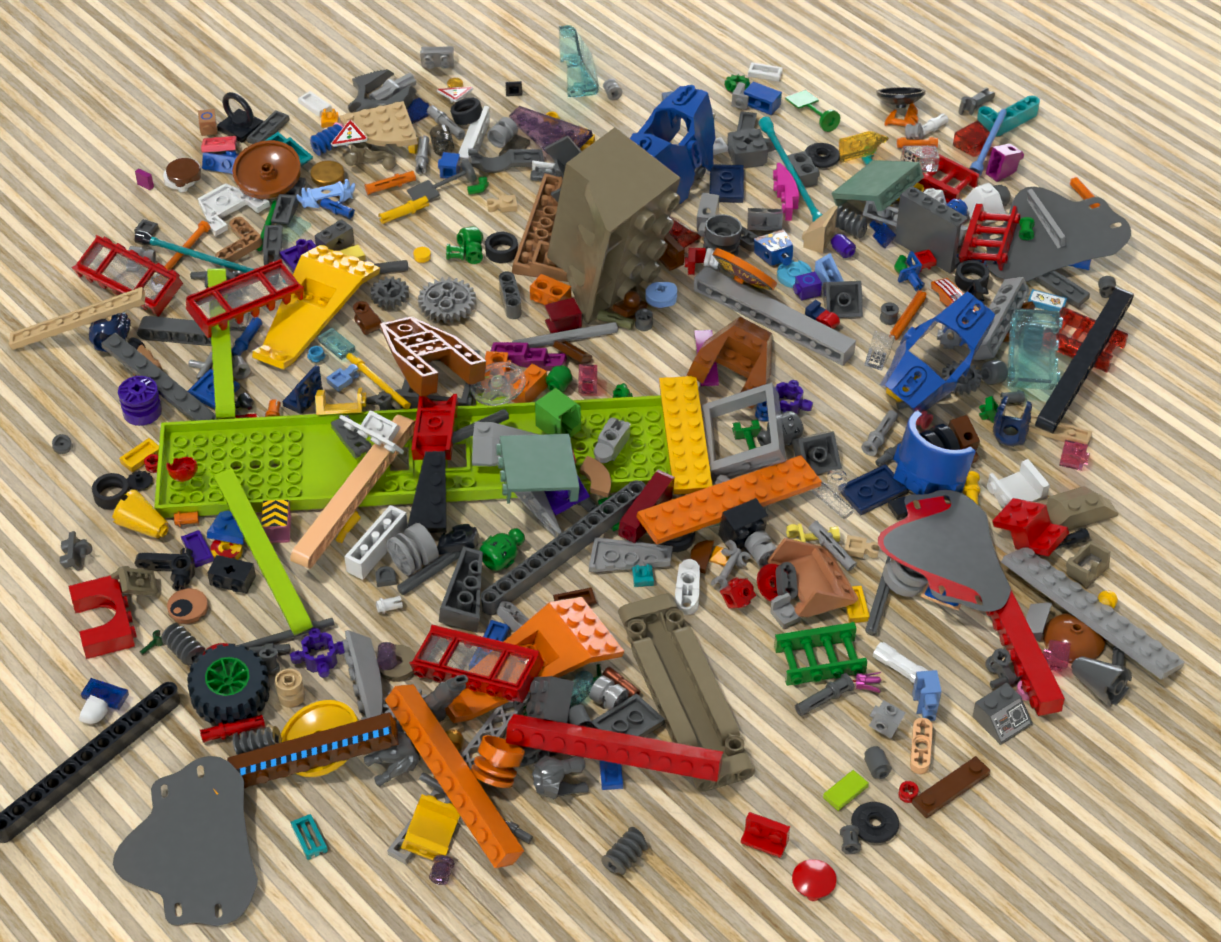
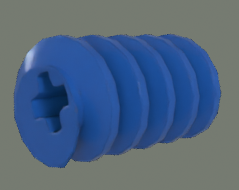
M334 124L332 127L310 137V144L314 153L320 156L321 152L325 154L327 150H332L333 146L331 143L343 127L339 124Z

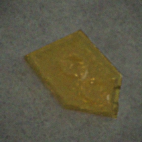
M874 131L839 139L840 162L872 155L878 150L877 147L881 143H885L889 138Z

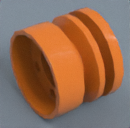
M490 735L483 736L478 748L481 756L475 757V764L471 767L472 773L478 780L500 788H511L514 783L513 778L517 775V771L513 767L520 766L525 751L518 745L506 743V739Z

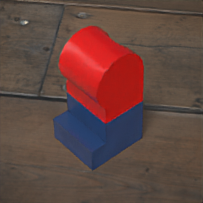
M816 299L805 308L806 316L832 329H835L840 324L839 317L835 313L821 307V302Z

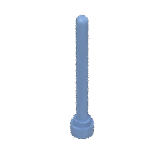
M1005 109L1000 110L977 161L973 162L969 168L978 173L979 176H981L984 170L983 162L1006 115Z

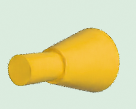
M356 510L339 531L335 539L337 542L343 543L347 533L361 519Z

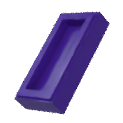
M200 530L181 536L185 548L193 551L192 557L195 560V568L214 561L213 555Z

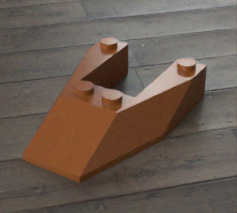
M414 317L380 323V329L394 359L410 387L420 396L437 393L438 372L428 364L435 360H440L468 384H476L485 380L486 360L456 336Z
M738 317L704 342L687 376L696 377L697 381L703 384L712 366L717 362L748 378L741 392L766 385L771 375L772 333L742 317ZM755 405L749 406L748 408L753 410Z

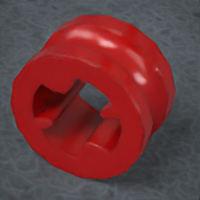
M150 454L144 459L147 472L157 473V454Z
M912 781L902 782L898 792L900 800L905 803H912V800L918 796L919 789L917 784Z

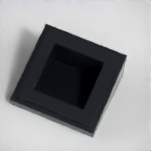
M522 81L505 82L506 97L522 96Z

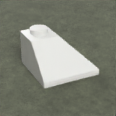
M990 183L975 187L963 200L968 207L966 217L971 220L976 203L983 204L984 211L987 213L1006 214L999 192ZM986 220L985 222H983L982 226H986L997 221Z

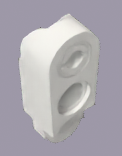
M692 559L684 560L679 564L675 602L684 615L694 614L699 607L700 565ZM684 603H689L690 606H689V607H684L683 604H684Z

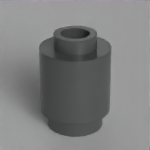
M878 746L868 748L864 753V760L872 777L878 779L886 778L891 772L892 767L884 750Z

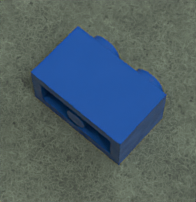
M754 81L744 91V95L749 96L748 107L772 115L781 105V91Z

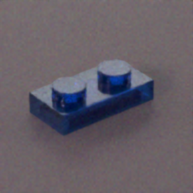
M90 678L81 692V697L87 700L92 695L104 700L108 704L107 707L120 710L129 696L128 689Z

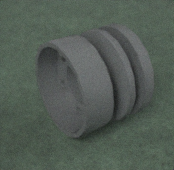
M720 214L711 216L705 224L703 248H706V251L708 248L713 250L719 248L737 256L740 248L741 222L730 215Z

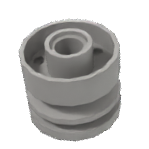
M415 523L405 529L404 534L398 533L395 537L387 540L388 552L393 562L405 575H411L415 570L418 571L421 568V564L428 565L438 558V549L434 539L420 523Z

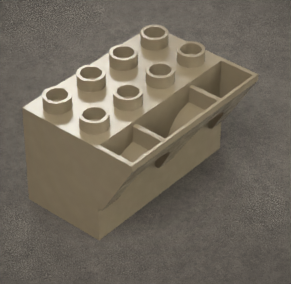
M615 127L566 163L547 255L548 259L567 272L568 282L582 312V317L587 324L597 318L600 309L606 311L618 300H623L624 295L628 291H637L638 284L643 280L650 283L658 276L661 271L658 260L668 245L664 241V237L674 224V220L670 218V215L680 201V196L676 194L680 177Z

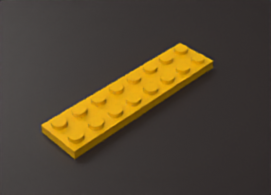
M692 376L659 378L671 475L675 477L673 494H690L711 487L712 480L697 378Z

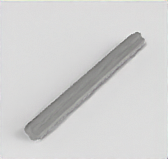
M616 322L518 339L512 342L528 343L529 348L552 345L556 340L573 341L617 333L618 326Z

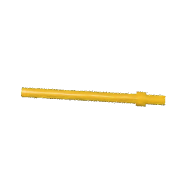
M352 353L346 355V359L359 368L358 371L363 372L382 390L391 394L392 398L404 409L410 408L411 404L370 370L362 359L356 358Z

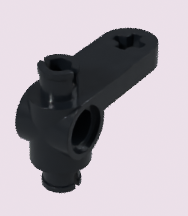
M182 548L180 554L138 553L134 562L137 568H144L145 570L172 571L170 579L173 582L172 588L175 591H179L180 586V590L185 589V585L189 584L195 575V560L192 557L193 551L189 548H186V553H184L185 548Z

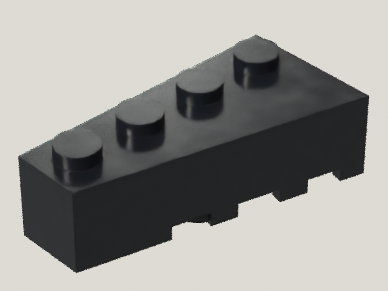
M445 451L425 452L407 528L415 523H420L429 533H447Z

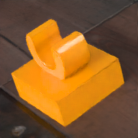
M323 109L321 116L322 128L332 127L334 123H338L339 115L335 109H332V112H326V109Z

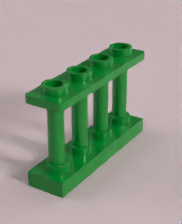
M855 622L775 634V652L785 653L790 669L786 671V685L819 682L832 678L838 679L844 673L849 676H856L857 673H866L867 658L858 659L852 643L856 637L857 628ZM844 643L850 660L838 662L832 644ZM824 646L830 663L818 665L813 647ZM794 650H805L809 667H797L793 654Z

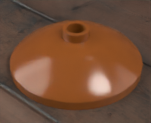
M1071 613L1061 614L1052 618L1046 624L1043 633L1044 644L1048 651L1057 659L1071 664L1076 658L1081 656L1097 659L1102 654L1105 646L1104 637Z

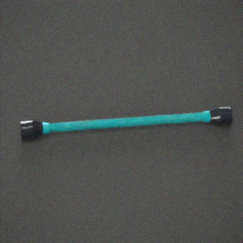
M138 230L135 234L134 241L137 244L163 247L236 271H242L243 273L254 270L247 266L162 241L142 230ZM279 274L268 278L273 286H276L278 283Z

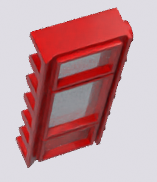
M96 235L95 240L80 260L71 267L78 277L81 278L84 275L91 283L95 280L103 289L109 287L117 296L142 287L145 291V304L141 305V307L145 310L150 308L157 317L161 315L183 285L179 278L180 275L176 271H169L162 264H155L148 257L139 256L134 250L128 251L123 245L119 243L114 244L105 236L102 238Z
M279 259L187 296L186 310L204 334L210 338L212 327L218 325L224 331L228 327V320L234 318L237 324H241L244 321V314L248 312L256 318L259 316L260 307L265 305L269 311H273L275 303L279 299H282L285 305L291 302V294H295L299 300H302L304 287L299 284L282 263V259Z
M432 624L427 637L413 661H410L409 664L414 674L419 678H428L441 683L456 676L466 675L468 681L465 683V688L473 692L479 691L492 697L498 696L511 702L523 703L530 690L531 683L534 677H537L544 661L538 650Z

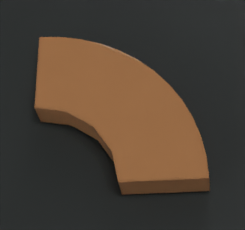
M587 456L580 467V474L589 479L591 483L590 493L608 498L611 492L610 474L603 464Z

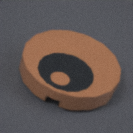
M187 588L179 590L168 600V614L177 623H195L199 621L202 615L204 617L207 613V598L203 592L197 589Z

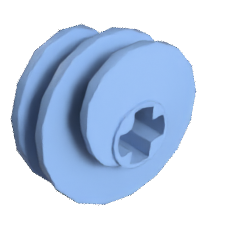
M655 282L646 288L645 298L649 305L658 308L675 305L677 301V286L674 283Z

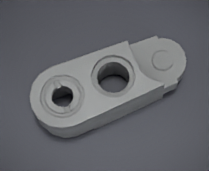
M610 418L607 421L594 448V455L597 461L607 463L612 461V459L613 461L616 459L630 437L629 422L621 421L617 418Z

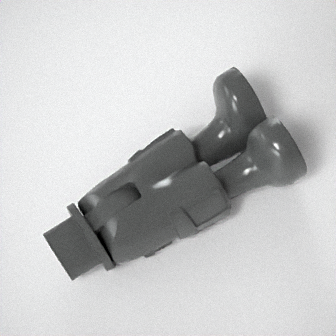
M466 675L456 676L441 682L433 692L425 697L424 701L439 723L446 717L445 708L465 689V683L468 681Z

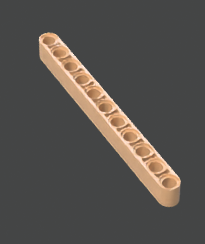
M396 415L392 422L401 428L392 442L402 449L414 433L415 420ZM374 443L294 547L290 556L291 562L309 569L314 566L399 452L395 451L392 453L384 448V444L379 446Z

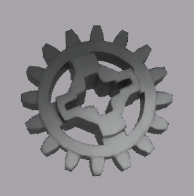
M394 276L391 279L385 277V280L378 279V283L374 282L373 287L370 288L371 300H373L374 304L378 303L379 307L384 305L386 309L389 306H392L393 309L395 305L402 306L401 302L406 303L407 298H409V286L406 285V281L401 282V278L395 280Z
M960 360L958 364L955 361L952 362V365L946 364V368L942 370L941 378L947 380L963 361ZM976 365L969 367L966 377L964 375L960 377L953 391L954 394L958 391L960 395H963V392L969 395L971 390L976 392L977 387H980L982 375L980 374V369L975 370Z

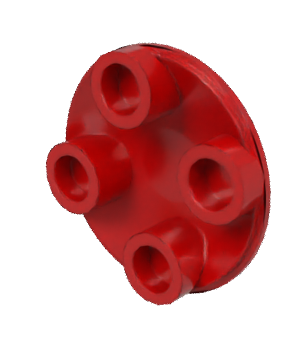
M805 860L795 867L792 874L794 887L810 901H817L819 898L829 895L836 886L837 878L835 871L829 864L821 860Z

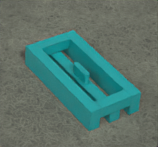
M311 814L290 822L291 828L307 860L311 859L313 855L315 857L319 856V853L322 851L323 853L328 852L327 846ZM307 821L309 822L311 829L320 845L318 847H316L305 825V822ZM298 825L301 826L309 842L311 850H308L306 843L297 827Z

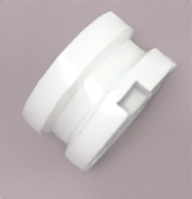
M708 248L704 259V266L719 272L721 265L712 256L714 250Z

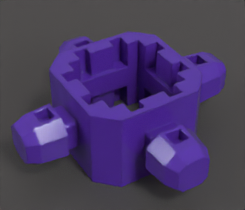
M791 380L789 383L781 382L776 385L775 388L779 394V400L787 397L789 400L795 399L790 404L787 401L781 400L780 410L782 412L793 411L798 415L800 409L803 411L812 410L813 402L803 399L804 391L799 386L797 380Z
M311 628L309 636H305L301 641L302 651L297 650L290 653L292 664H300L305 661L308 671L312 673L318 672V675L324 678L329 676V669L334 668L337 664L336 654L341 655L345 651L342 641L334 644L332 635L326 632L321 633L318 628ZM321 647L329 649L327 656L322 654L314 658L309 654L311 649L315 651L320 650Z

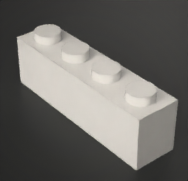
M390 505L345 555L346 572L363 580L387 553V540L395 537L398 533H404V530L407 529V513Z

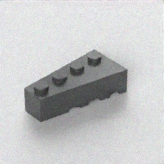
M463 546L440 607L438 622L478 632L482 551Z

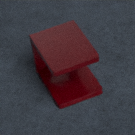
M574 297L544 305L549 319H545V324L550 334L582 328V312Z

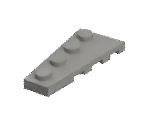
M595 537L589 563V572L628 570L636 565L646 566L647 564L652 565V568L667 567L671 564L673 546L641 542L633 543L631 541Z

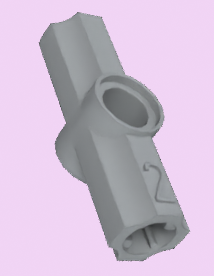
M411 73L395 81L389 79L384 82L382 88L369 94V99L386 101L409 85L415 86L416 80Z

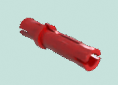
M261 714L232 723H218V726L200 729L202 743L219 738L224 740L227 736L234 735L235 733L239 734L244 731L248 732L265 728V722Z

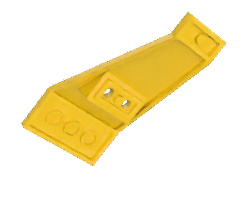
M319 245L302 254L293 276L304 287L303 299L299 300L295 294H291V302L285 305L281 301L263 345L253 351L252 358L283 370L292 365L357 289L380 273V267L375 266L371 262L361 261L357 257L344 255L341 251L330 250L324 245Z

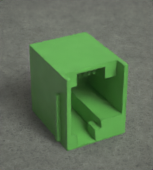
M555 388L535 402L536 426L546 434H569L571 438L581 430V406Z

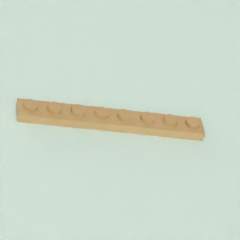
M141 287L10 333L9 346L12 350L22 348L28 344L39 342L83 325H88L114 314L140 307L145 304V291Z

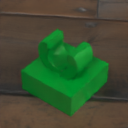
M993 396L985 398V404L979 406L982 412L979 413L982 420L990 418L992 423H994L993 420L999 407Z

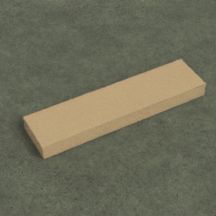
M1020 410L1017 417L1022 419L1024 411ZM1031 414L1029 432L1087 449L1092 431L1060 422L1052 434L1035 427L1038 415Z

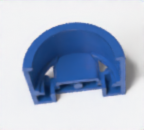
M915 411L909 417L902 442L898 444L893 460L898 464L893 478L916 495L930 494L939 490H952L962 493L975 450L971 447L962 450H949L929 443L916 429V421L922 416V413Z

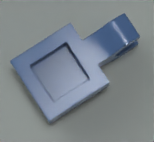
M351 364L346 370L339 368L326 377L327 383L340 392L353 383L352 379L360 376L356 371L359 368L355 364Z

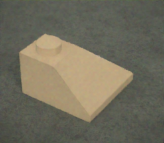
M834 205L811 223L807 230H804L802 240H804L803 248L823 254L835 233L838 206Z

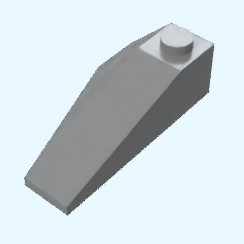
M475 422L472 466L498 465V457L500 455H496V444H499L500 436L539 434L492 422Z
M544 491L514 492L554 538L562 533Z

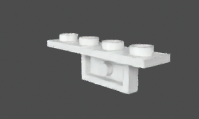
M371 410L361 425L340 415L339 418L345 422L344 426L349 430L354 431L356 429L358 430L357 433L366 439L368 436L371 437L370 440L379 446L384 444V448L392 453L397 451L403 454L404 450L392 442L401 428L396 423Z

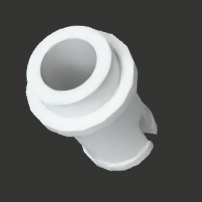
M400 595L388 599L379 598L376 601L378 613L382 612V614H385V611L403 608L402 602H400Z

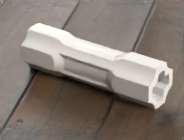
M880 642L873 652L874 658L898 671L912 683L915 681L916 672L928 671L898 653L896 649L885 642Z

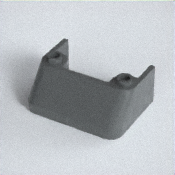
M568 135L545 147V151L554 160V171L557 175L560 174L562 178L564 177L566 163L582 152ZM561 188L551 193V196L557 202L559 201Z

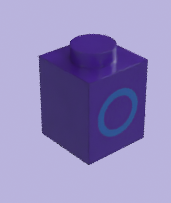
M815 271L795 276L793 290L801 301L821 296L822 282Z

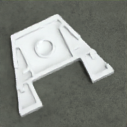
M226 183L198 198L200 208L215 237L228 230V225L221 219L228 214L239 210L245 205H248L257 213L270 207L267 199L260 200L247 196L239 188Z

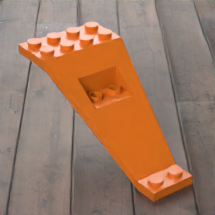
M582 597L549 602L504 641L540 652L544 664L537 677L552 676L559 678L589 663L620 658L624 654L623 648ZM492 651L469 672L489 677L500 657V653ZM509 655L497 679L516 684L529 659L526 662H521L517 656ZM465 688L445 710L451 721L458 723L472 720L510 701L502 697H492L486 693L473 692Z

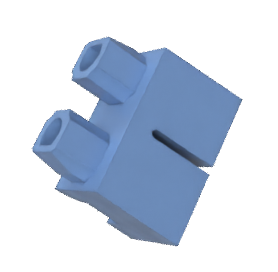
M937 670L916 672L912 692L913 701L919 700L916 714H922V718H927L930 721L936 720L942 692Z

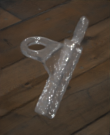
M831 470L827 474L828 484L822 481L821 486L812 489V492L841 518L846 519L854 512L853 507L839 496L847 486V474L842 470ZM834 474H839V475H841L842 477H841V478H833L832 475H834Z

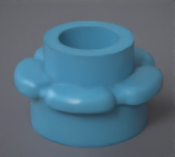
M320 346L311 347L308 351L309 354H307V358L316 363L325 358L324 350Z

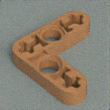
M235 217L229 224L239 240L218 251L215 257L235 262L259 248L263 241L260 234L243 217Z

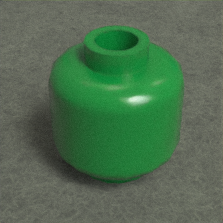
M476 226L461 228L456 237L459 246H466L470 242L482 244L484 238L483 233Z
M564 365L554 366L546 377L548 389L552 391L557 388L561 392H565L573 380L571 370Z

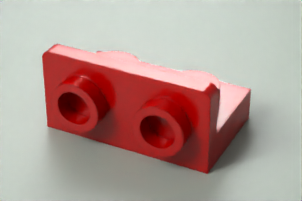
M749 812L746 817L745 831L741 838V844L781 858L789 841L790 826Z

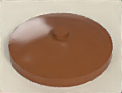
M267 140L254 143L245 148L237 156L232 172L235 183L241 192L257 199H270L278 197L279 194H285L295 186L301 175V163L298 154L291 146L280 141Z

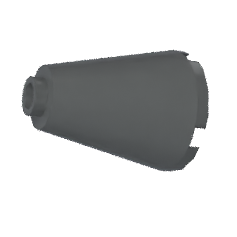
M1084 656L1076 658L1071 666L1073 675L1108 706H1111V704L1116 705L1123 699L1129 689L1126 686L1127 681L1132 680V672L1128 668Z

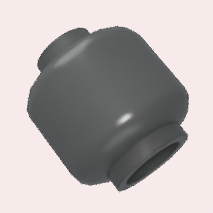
M992 360L982 365L980 374L986 384L995 385L1007 379L1008 368L1003 361Z

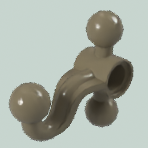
M366 142L353 143L351 152L345 156V162L349 166L363 162L373 163L383 159L382 166L386 170H391L395 166V156L385 150L372 151L370 150L372 144Z

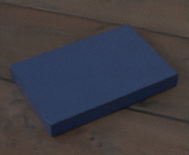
M714 164L710 170L709 194L719 195V202L743 203L744 165Z
M885 464L840 485L838 491L861 516L908 493V488L893 478V471Z

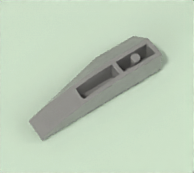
M347 630L345 631L346 639L342 640L345 651L344 656L346 664L349 666L350 680H355L353 685L355 697L359 696L360 700L357 701L359 713L364 714L361 720L384 714L380 670L371 638Z

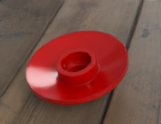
M773 563L763 566L757 574L758 589L762 596L770 602L778 596L775 572L779 565Z

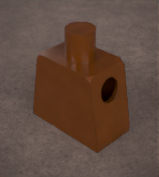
M964 415L950 420L948 427L957 437L960 450L968 447L974 449L975 455L972 463L977 462L980 459L976 452L980 439L969 417Z

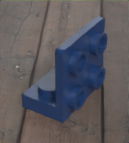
M315 365L282 401L284 407L302 414L311 406L315 400L317 390H323L320 367L318 365Z

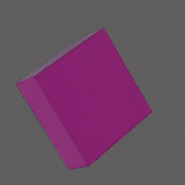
M138 168L135 171L137 185L148 190L153 189L152 174Z

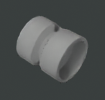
M503 117L488 131V139L495 147L502 148L517 134L518 127L512 119Z
M766 531L754 532L745 541V547L759 567L762 568L769 564L767 560L777 547L772 543Z
M603 675L593 684L589 698L598 704L604 703L603 706L610 710L627 700L629 691L619 684L615 685L613 680Z

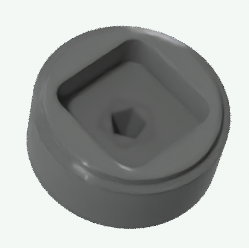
M59 434L52 440V448L58 454H66L72 447L71 439L67 435Z

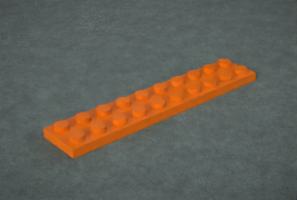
M802 455L785 462L768 466L638 511L637 519L657 545L721 522L722 512L757 498L761 506L764 507L821 486L822 481Z

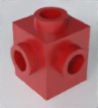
M733 578L728 582V586L720 590L728 608L745 607L751 603V599L756 597L753 584L748 578Z

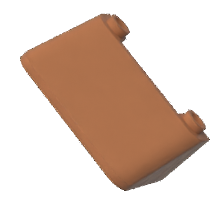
M784 538L767 560L769 564L780 565L784 562H790L794 565L797 577V596L801 601L796 604L795 613L800 617L815 616L854 604L858 600V596L834 556L825 547Z

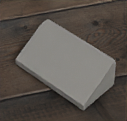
M1052 603L1030 605L1026 620L1036 641H1041Z

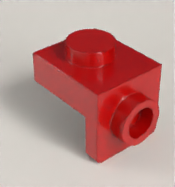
M688 247V257H685L684 268H688V275H695V263H704L706 248Z

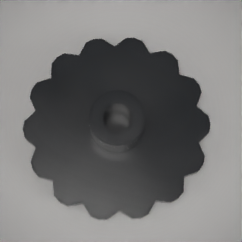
M146 471L133 472L127 478L129 488L137 491L146 490L153 483V477Z

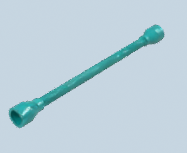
M768 116L763 117L759 120L758 124L761 130L771 139L785 167L793 176L797 188L811 212L812 222H814L823 214L816 209L775 135L774 124L771 118Z

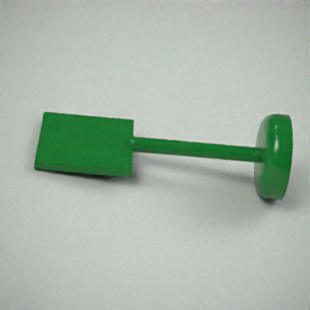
M807 90L785 97L787 101L798 109L807 106L821 116L819 126L823 131L831 132L838 127L841 119L840 114L833 109L822 113L811 104L819 102V99Z

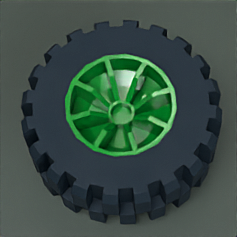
M229 643L228 646H223V644L216 645L217 648L213 650L212 648L205 650V655L200 654L196 658L197 663H192L187 677L191 704L196 709L197 714L200 717H205V721L209 723L215 721L217 726L218 723L227 724L258 716L257 711L261 712L265 707V702L269 699L270 683L267 667L260 656L257 657V652L252 649L248 651L247 646L244 645L236 647L235 644Z

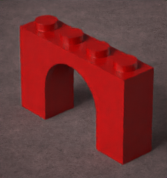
M111 575L68 586L75 613L95 608H109L116 612L114 617L106 624L79 631L86 659L135 647L133 638H137L135 627H130L129 625L133 620L131 612L125 609L129 607L127 596H122L120 581L111 579Z

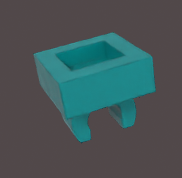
M636 565L632 567L634 587L654 586L652 565Z

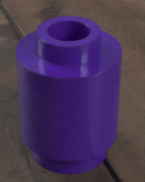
M836 234L831 239L832 248L843 258H849L855 254L856 245L845 235Z

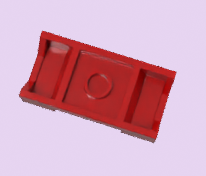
M453 394L447 401H431L427 396L419 395L411 448L413 460H423L425 452L445 451L446 460H451L454 424L459 406L457 394Z

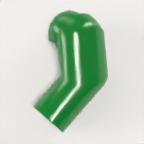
M900 255L894 265L895 271L899 274L901 270L908 268L905 264L907 258L904 255Z

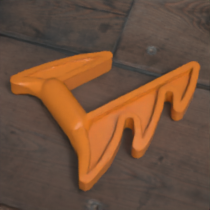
M913 103L909 105L904 120L895 118L897 110H893L886 118L884 125L894 124L905 127L907 124L915 125V122L918 123V117L916 116L918 110Z

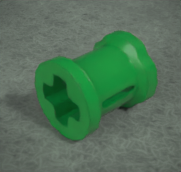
M1031 217L1021 218L1019 220L1021 227L1018 235L1019 238L1022 240L1033 239L1034 219Z
M447 244L446 260L459 258L464 261L465 245L451 246Z

